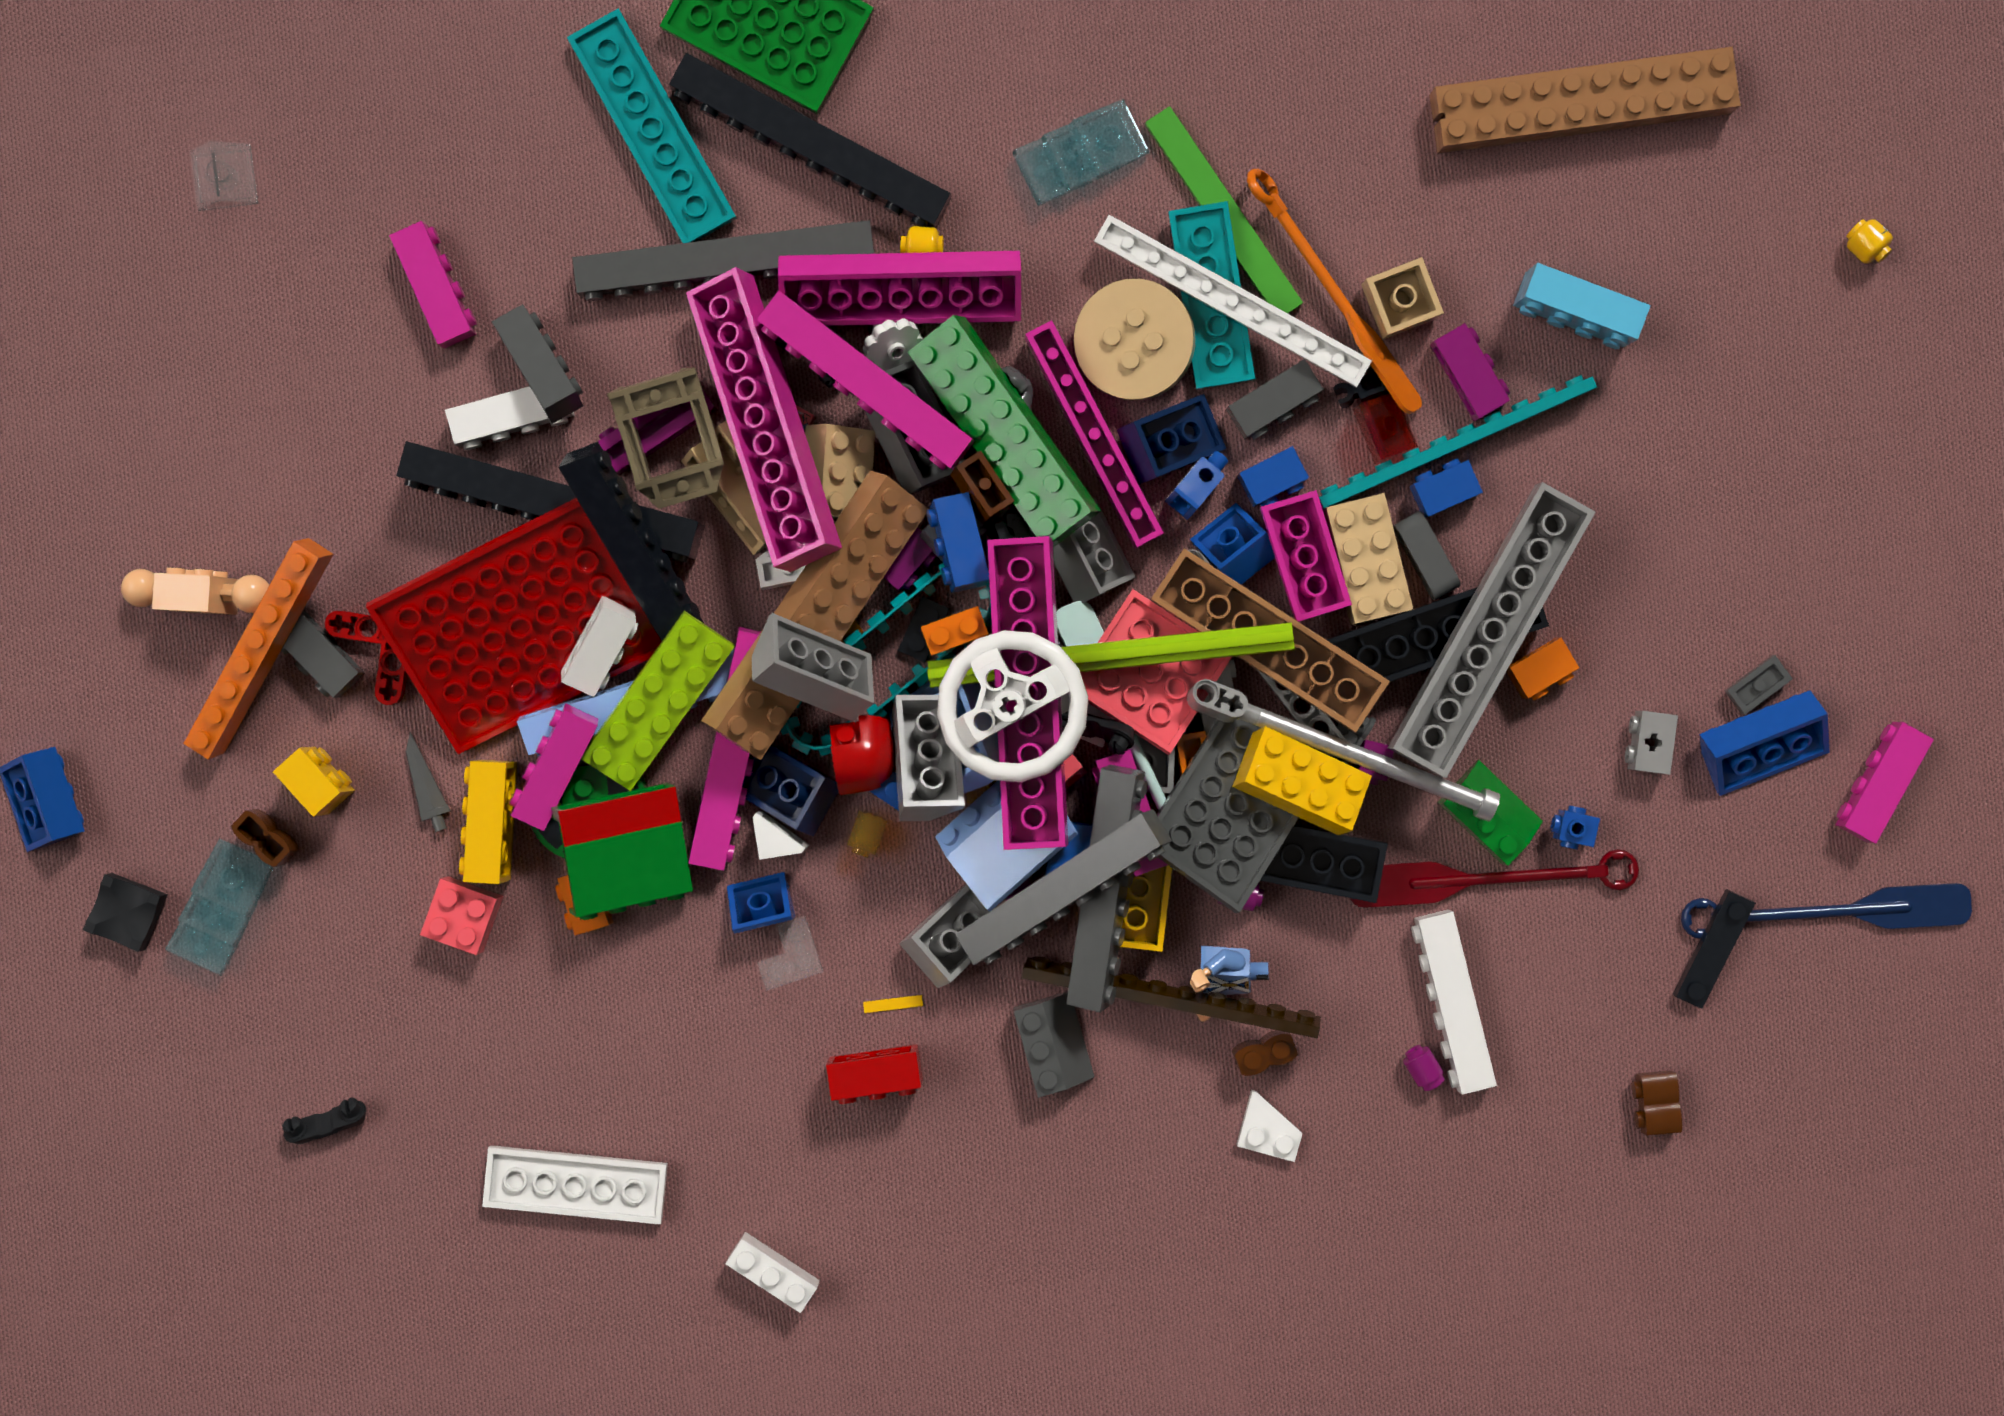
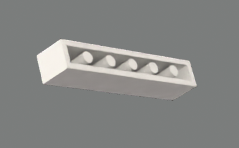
M1444 910L1414 918L1415 926H1411L1412 935L1415 943H1420L1423 954L1419 955V962L1422 972L1428 973L1430 983L1426 984V990L1429 1000L1435 1001L1437 1012L1433 1013V1018L1437 1030H1442L1444 1041L1440 1042L1444 1059H1449L1452 1070L1447 1071L1450 1085L1452 1088H1456L1462 1095L1495 1087L1497 1084L1454 912Z

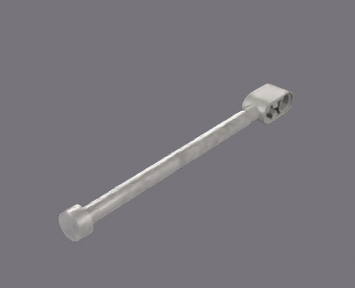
M1203 679L1198 681L1187 693L1188 705L1197 712L1227 723L1240 719L1261 728L1266 726L1307 746L1473 809V816L1487 822L1491 821L1500 801L1499 793L1486 788L1481 792L1474 791L1249 704L1242 692L1212 680ZM1197 689H1204L1208 692L1209 702L1199 700ZM1229 701L1234 702L1233 708L1236 710L1233 712L1229 711L1230 705L1227 704Z

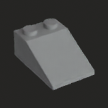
M966 884L920 923L899 945L933 984L940 988L951 983L971 963L955 934L990 911L983 906Z

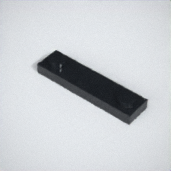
M1725 889L1673 992L1675 997L1701 1009L1704 1007L1756 904L1753 900Z

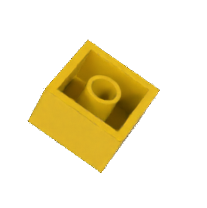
M299 747L273 771L276 777L313 817L330 814L355 791L350 786L352 780L341 769L337 771L330 764L332 758L321 747L318 749L316 747Z

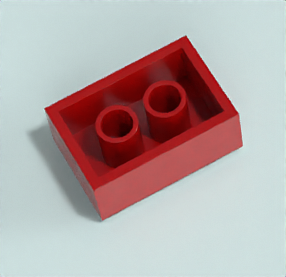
M918 1044L829 1057L826 1064L831 1101L838 1100L839 1104L854 1103L857 1101V1097L868 1096L869 1100L883 1099L887 1097L886 1093L898 1091L899 1096L915 1094L916 1089L922 1086L923 1077Z

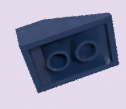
M1204 394L1117 429L1139 485L1198 461L1201 457L1210 456L1214 451L1219 452L1227 449Z
M772 744L761 760L750 755L749 759H754L750 777L744 776L742 787L747 788L746 800L795 830L814 837L839 792L836 780Z

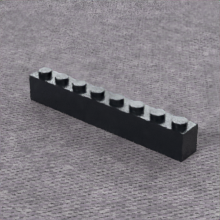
M598 441L567 453L558 468L661 641L664 640L684 610L704 623L700 617L698 606L690 600L686 593L684 582L676 576L668 555L663 553L659 547L654 531L645 523L639 505L633 502L628 494L625 481L614 470L609 454L602 449Z

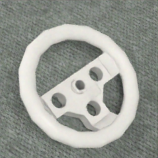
M1003 630L975 639L953 658L939 685L937 717L946 744L964 766L991 780L1024 782L1051 773L1073 754L1086 728L1088 695L1079 668L1059 645L1033 632ZM1005 649L1029 651L1047 660L1052 666L1031 677L1014 673L1008 669L1000 651ZM972 667L981 685L977 703L974 709L957 718V692L967 671ZM992 670H1000L1004 675V682L998 688L991 687L987 682V676ZM1035 682H1042L1047 688L1046 696L1041 700H1035L1030 695V687ZM1068 694V722L1058 742L1042 756L1022 763L997 762L977 752L973 747L980 741L1048 703ZM1008 701H1015L1017 703L1014 707V712H1009L1006 709ZM982 712L988 713L992 718L991 727L985 731L978 729L975 724L976 716Z

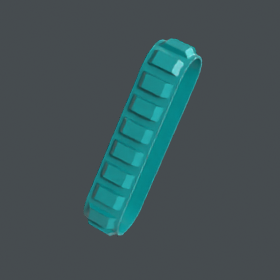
M944 563L938 565L940 572L933 577L926 573L913 584L917 590L910 596L903 591L890 603L894 609L885 615L880 610L867 621L870 626L867 631L862 634L857 629L843 641L862 651L867 648L863 641L876 629L884 634L890 629L886 622L899 610L905 615L910 613L913 608L909 602L924 591L930 596L936 591L932 583L942 577L941 568L945 567ZM988 582L985 588L978 592L980 599L990 600L988 610L979 608L985 626L990 628L992 618L990 582ZM971 641V642H969V643H966V644H963V646L966 648V647H967L968 645H970L973 641ZM957 647L937 654L939 658L936 660L956 657L957 655L953 651ZM919 663L912 668L915 677L902 688L896 682L888 687L892 696L879 707L875 703L867 709L869 715L883 718L888 714L884 707L891 701L894 703L896 695H911L907 689L909 686L916 682L921 687L929 680L928 667L924 669ZM802 701L799 702L796 708H799ZM790 716L781 729L782 735L789 733L790 737L794 740L792 747L807 755L812 749H819L821 756L832 753L830 734L821 737L822 745H816L811 743L813 735L804 732L800 737L796 733L794 728L800 725L798 717Z

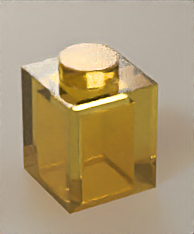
M860 810L847 845L853 847L851 852L866 858L869 857L870 853L875 855L888 820Z

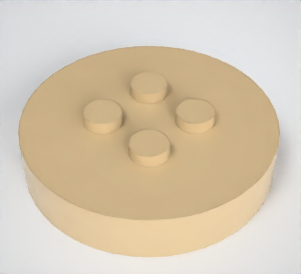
M1124 279L1103 287L1087 301L1080 312L1075 326L1074 348L1082 371L1097 388L1124 400H1147L1167 392L1185 375L1194 355L1195 330L1187 308L1169 289L1150 280Z

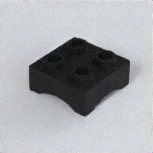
M114 873L104 874L96 902L85 922L83 931L113 940L137 952L147 949L168 894Z

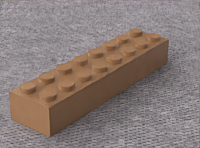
M1185 548L1151 598L1152 602L1198 632L1292 622L1295 650L1240 655L1237 657L1354 733L1358 731L1390 682Z

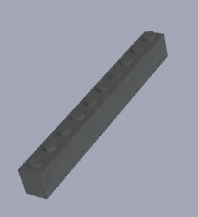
M870 220L578 256L572 257L577 294L581 298L585 297L586 301H598L604 299L603 295L615 294V297H629L633 295V291L645 290L646 294L662 292L663 287L674 286L675 290H686L692 288V284L706 283L735 267L753 276L763 275V279L778 278L779 256L875 254L871 223Z

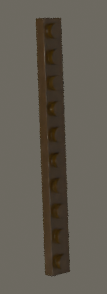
M1042 956L1027 957L1023 967L1022 978L1069 988L1072 963H1054ZM1130 974L1114 976L1113 987H1116V998L1318 1038L1321 1017L1308 1010L1295 1012L1286 1010L1284 1006L1279 1004H1269L1266 1006L1256 1004L1254 1000L1249 998H1239L1238 1000L1226 998V995L1219 992H1210L1209 994L1196 993L1190 986H1180L1177 988L1167 986V983L1160 980H1151L1150 982L1138 980L1136 976Z

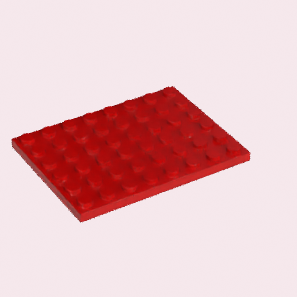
M577 498L366 603L368 612L457 754L518 725L517 720L520 716L558 705L582 693V691L561 682V670L602 596L634 610L636 623H638L633 638L631 640L627 638L622 646L624 653L617 665L612 664L608 672L610 673V678L650 659L662 642Z

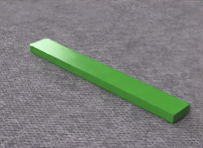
M1169 106L1146 121V128L1199 206L1228 201L1237 262L1262 299L1287 314L1302 305L1303 301L1172 108Z

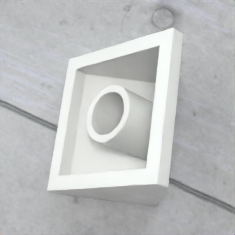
M762 810L756 812L753 816L759 860L798 854L808 848V843Z

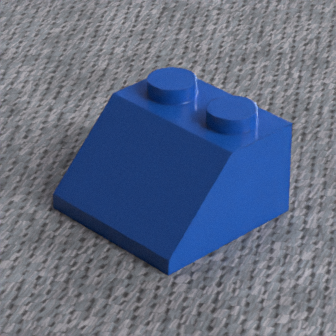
M1237 503L1233 504L1190 539L1211 566L1239 584H1243L1275 558L1267 532Z

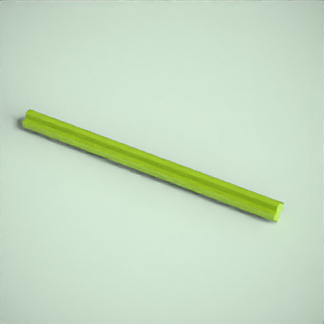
M1292 622L1061 647L1076 664L1080 672L1295 650ZM953 658L928 661L927 673L930 688L939 687ZM972 667L967 671L961 685L979 683ZM994 670L988 674L987 682L995 681Z

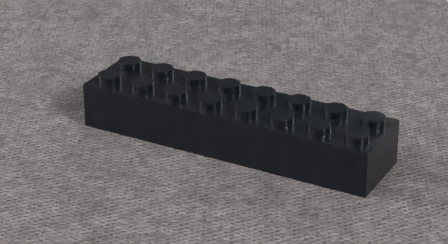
M1477 587L1326 640L1389 681L1434 666ZM1543 607L1528 633L1549 626Z

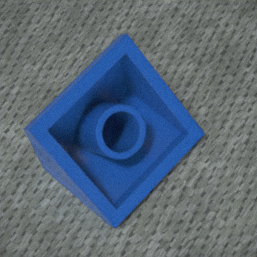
M785 872L727 886L734 934L793 920L796 916Z

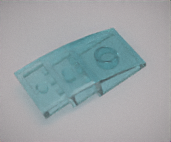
M1124 99L1078 117L1072 120L1070 124L1046 133L1036 141L1016 148L1012 154L1037 205L1040 206L1147 155L1149 150Z
M219 838L190 891L192 895L178 919L179 925L165 950L222 976L251 919L273 866L263 862L257 855Z

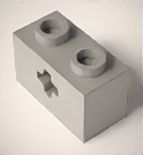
M1635 711V716H1631L1629 721V733L1632 734L1631 746L1628 745L1625 751V763H1628L1627 769L1670 775L1678 715ZM1645 738L1655 740L1654 746L1645 744Z

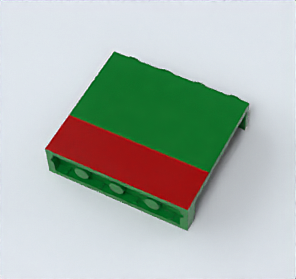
M664 783L551 807L553 819L559 822L573 907L569 908V911L576 918L580 917V920H589L598 917L597 913L608 910L609 913H620L626 911L627 906L638 904L639 907L651 906L656 904V899L667 897V900H677L683 898L684 893L693 891L678 798L674 785Z

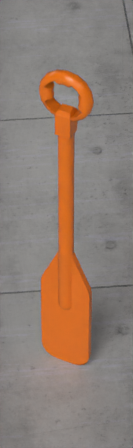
M1251 169L1247 173V184L1251 193L1256 199L1266 205L1274 218L1277 217L1346 318L1357 346L1365 357L1372 360L1370 363L1371 367L1397 405L1407 414H1412L1421 408L1422 400L1420 395L1384 342L1356 313L1288 214V208L1279 197L1278 188L1274 180L1261 169ZM1256 179H1259L1262 182V184L1266 187L1267 191L1269 192V195H1267L1264 192V190L1260 187Z

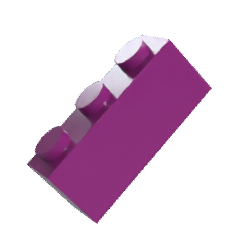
M1466 323L1433 341L1430 347L1472 420L1476 421L1509 402L1510 399L1507 395L1510 394V391L1503 379L1498 380L1493 371L1495 365L1491 357L1487 353L1483 354L1478 346L1480 339L1476 331L1472 327L1468 328Z

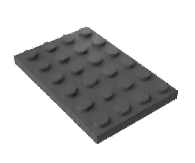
M1229 701V711L1233 712L1236 710L1235 708H1233L1234 702ZM1217 719L1157 813L1159 820L1172 842L1163 847L1166 852L1158 858L1234 913H1239L1299 817L1232 787L1252 732L1261 727L1240 719L1230 723Z

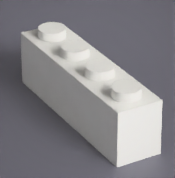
M530 386L445 410L454 445L464 447V450L479 448L482 446V441L493 439V442L508 440L511 438V433L521 431L522 434H530L539 431V426L550 423L551 426H559L568 423L569 417L575 416L573 412L552 424Z

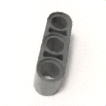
M1420 511L1393 525L1394 532L1426 591L1434 601L1461 586L1454 568L1428 521Z

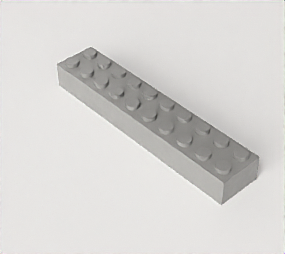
M1544 482L1534 486L1390 742L1388 749L1438 777L1447 778L1592 520L1595 511Z

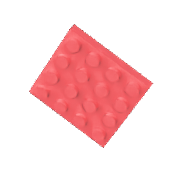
M1132 589L1098 643L1196 633L1198 631ZM1233 656L1080 673L1087 691L1089 704L1115 721L1131 726L1135 734L1167 755H1170L1197 713L1188 705V691L1198 681L1203 679L1217 682ZM1197 689V697L1204 702L1208 692L1204 689Z

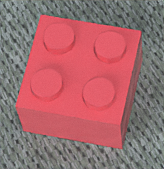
M449 876L440 878L420 935L478 955L484 952L503 896Z

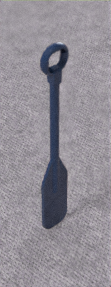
M1959 883L1884 887L1851 904L1752 910L1747 922L1853 916L1887 929L1961 925L1966 923L1971 917L1972 902L1970 890L1965 885ZM1698 898L1692 900L1684 907L1681 922L1687 934L1701 939L1706 928H1697L1695 932L1692 931L1689 927L1692 924V915L1689 912L1693 907H1696V909H1706L1708 905L1715 911L1717 907L1715 902L1705 898Z

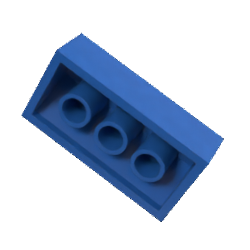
M1811 690L1794 695L1789 699L1766 706L1759 711L1739 717L1734 721L1699 734L1701 753L1719 796L1830 753L1828 713Z

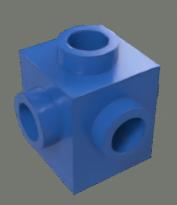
M1569 805L1568 811L1559 809L1558 815L1554 814L1550 825V831L1554 832L1552 838L1561 840L1560 846L1578 850L1579 844L1594 847L1600 818L1586 815L1587 809Z

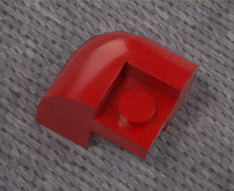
M859 715V721L830 725L831 752L840 795L866 792L880 788V784L890 777L893 770H896L893 730L887 719L874 715Z

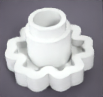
M905 318L898 320L896 323L893 320H886L882 324L873 325L872 335L868 336L864 341L863 353L869 360L886 371L912 361L913 359L908 354V351L922 341L923 338L914 322L908 321Z

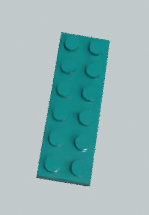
M1228 201L1168 211L1174 251L1241 287ZM1181 291L1182 303L1191 316L1195 330V350L1192 358V367L1196 390L1255 380L1248 328Z

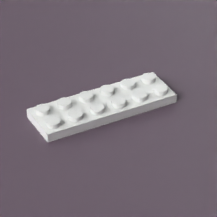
M490 1145L487 1154L482 1207L661 1225L668 1163Z

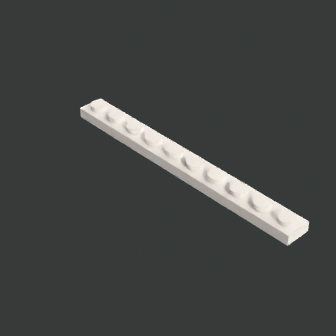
M1108 215L1094 241L1096 244L1354 387L1358 386L1372 361L1111 215Z

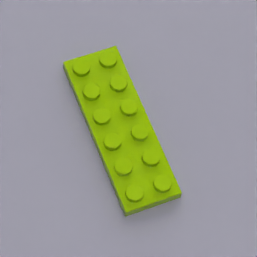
M684 610L590 741L581 759L631 791L734 649L735 645Z

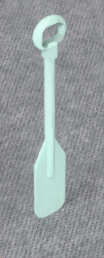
M1076 601L1061 607L1056 612L1057 631L1064 646L1098 643L1104 633L1093 608L1087 602ZM1134 733V746L1129 749L1139 770L1145 771L1144 781H1147V788L1159 811L1166 798Z

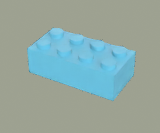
M1536 263L1525 272L1513 306L1520 308L1519 312L1525 316L1536 318L1538 315L1548 319L1547 323L1554 327L1564 328V326L1576 329L1575 334L1588 339H1592V336L1603 340L1605 346L1613 349L1624 348L1638 340L1651 306L1540 263Z

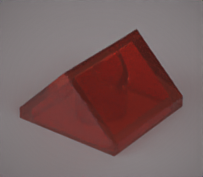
M1391 394L1363 402L1352 409L1374 464L1418 447L1404 411L1397 405Z

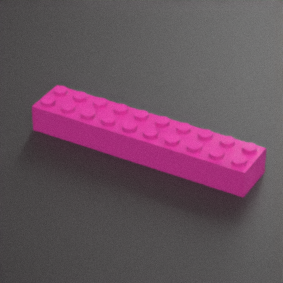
M735 267L686 292L773 567L792 572L842 549L776 343L761 331L764 325L757 320L764 311V307L754 276Z
M1050 536L987 540L992 634L1003 630L1033 632L1058 645L1052 538ZM1009 649L1000 651L1008 669L1014 673L1031 677L1052 666L1047 660L1029 651ZM994 670L995 688H998L1004 682V675L1000 670ZM1035 682L1031 685L1029 692L1033 699L1041 700L1046 696L1047 688L1042 682ZM1061 697L998 731L999 762L1022 763L1040 757L1058 742L1063 732ZM1008 701L1006 709L1009 712H1014V707L1017 703L1015 701ZM1064 762L1051 773L1024 782L1000 781L1004 850L1054 848L1069 845Z

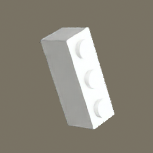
M602 596L561 670V682L595 697L599 688L603 690L609 681L610 673L608 672L612 664L617 665L624 653L622 646L627 638L630 640L633 638L637 630L638 623H636L635 611Z
M747 1232L743 1234L726 1261V1265L799 1313L803 1311L819 1284L817 1278Z

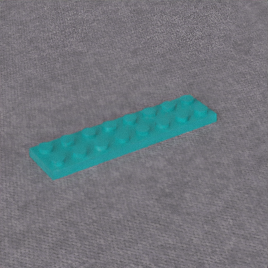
M619 8L568 36L569 43L682 243L696 242L737 219Z

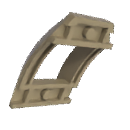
M695 367L681 368L680 371L626 387L621 386L607 393L630 463L636 490L646 496L658 509L717 492L724 461ZM690 401L707 461L651 478L634 418Z

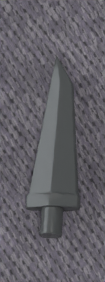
M410 732L405 752L418 803L421 821L431 819L435 832L447 829L442 815L451 811Z

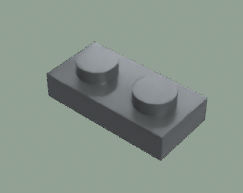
M1771 655L1724 691L1740 713L1745 715L1793 678L1776 655Z

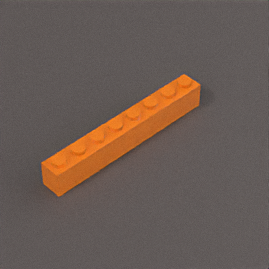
M310 538L293 541L183 744L208 760L225 753L334 554Z

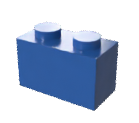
M1293 446L1237 475L1252 507L1258 504L1262 507L1278 501L1276 495L1284 491L1291 495L1305 487L1303 482L1309 478Z
M1457 458L1443 464L1444 471L1433 475L1430 470L1414 477L1417 483L1409 487L1420 512L1425 518L1483 493L1469 460L1460 463Z

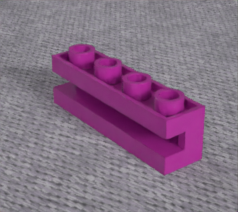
M702 388L711 415L717 409ZM690 401L634 418L646 458L696 425ZM610 427L598 436L600 438L598 442L602 449L609 454L612 466L617 475L620 476L631 467L619 428Z

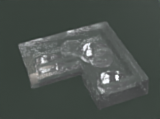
M806 915L776 924L785 953L757 962L766 991L824 972Z

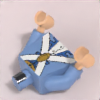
M1201 946V969L1193 972L1190 984L1196 993L1203 991V993L1207 994L1210 992H1219L1224 995L1248 994L1251 992V980H1269V963L1251 962L1250 950ZM1197 1014L1198 1018L1202 1022L1211 1018L1209 1016Z

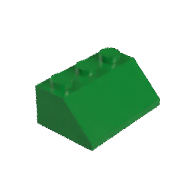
M1477 760L1456 784L1477 792H1481L1486 788L1500 794L1499 805L1491 821L1487 822L1473 816V809L1445 798H1441L1437 803L1501 864L1509 866L1529 845L1543 821L1480 760Z

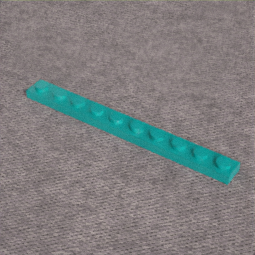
M1582 375L1565 382L1567 386L1565 389L1556 392L1555 387L1538 394L1540 399L1529 404L1526 399L1510 406L1513 411L1502 416L1499 411L1483 418L1486 423L1475 428L1473 423L1456 430L1458 436L1447 440L1446 435L1429 442L1431 448L1420 452L1419 448H1415L1402 454L1404 460L1393 464L1390 459L1375 466L1377 472L1366 476L1363 471L1348 478L1349 484L1344 487L1338 488L1337 483L1320 491L1322 496L1319 497L1322 510L1597 388L1593 376L1585 380Z

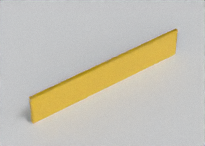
M922 995L863 1002L864 1013L923 1006Z

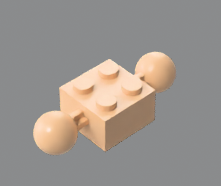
M167 568L166 573H153L146 569H136L124 577L121 584V592L124 599L136 607L152 605V609L237 615L238 608L246 613H255L269 584L264 578L257 575H246L239 579L228 578V572Z

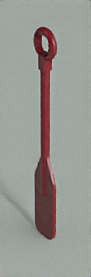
M1620 849L1607 852L1602 856L1599 864L1593 866L1467 874L1437 862L1385 864L1377 903L1350 898L1354 905L1362 908L1428 904L1439 902L1473 885L1599 877L1608 888L1621 891L1628 889L1635 883L1639 875V866L1631 853ZM1610 857L1612 860H1622L1623 857L1628 858L1631 862L1628 864V873L1632 875L1629 881L1625 882L1622 879L1614 880L1613 883L1609 882L1606 878L1609 875L1608 866L1605 864Z

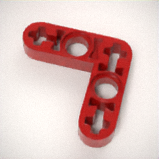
M333 611L329 613L325 619V629L331 636L381 644L375 696L380 703L385 705L399 703L405 694L407 672L402 665L396 671H392L387 667V658L395 653L392 649H388L389 644L378 626L376 633L371 637H366L362 633V624L367 620L374 621L372 616L346 611ZM340 616H342V621L355 623L354 629L341 628L339 633L337 632L338 628L333 626V621L339 620ZM384 674L390 676L400 675L399 681H392V689L397 690L396 696H391L390 700H387V695L383 694V688L389 687L390 679H384Z

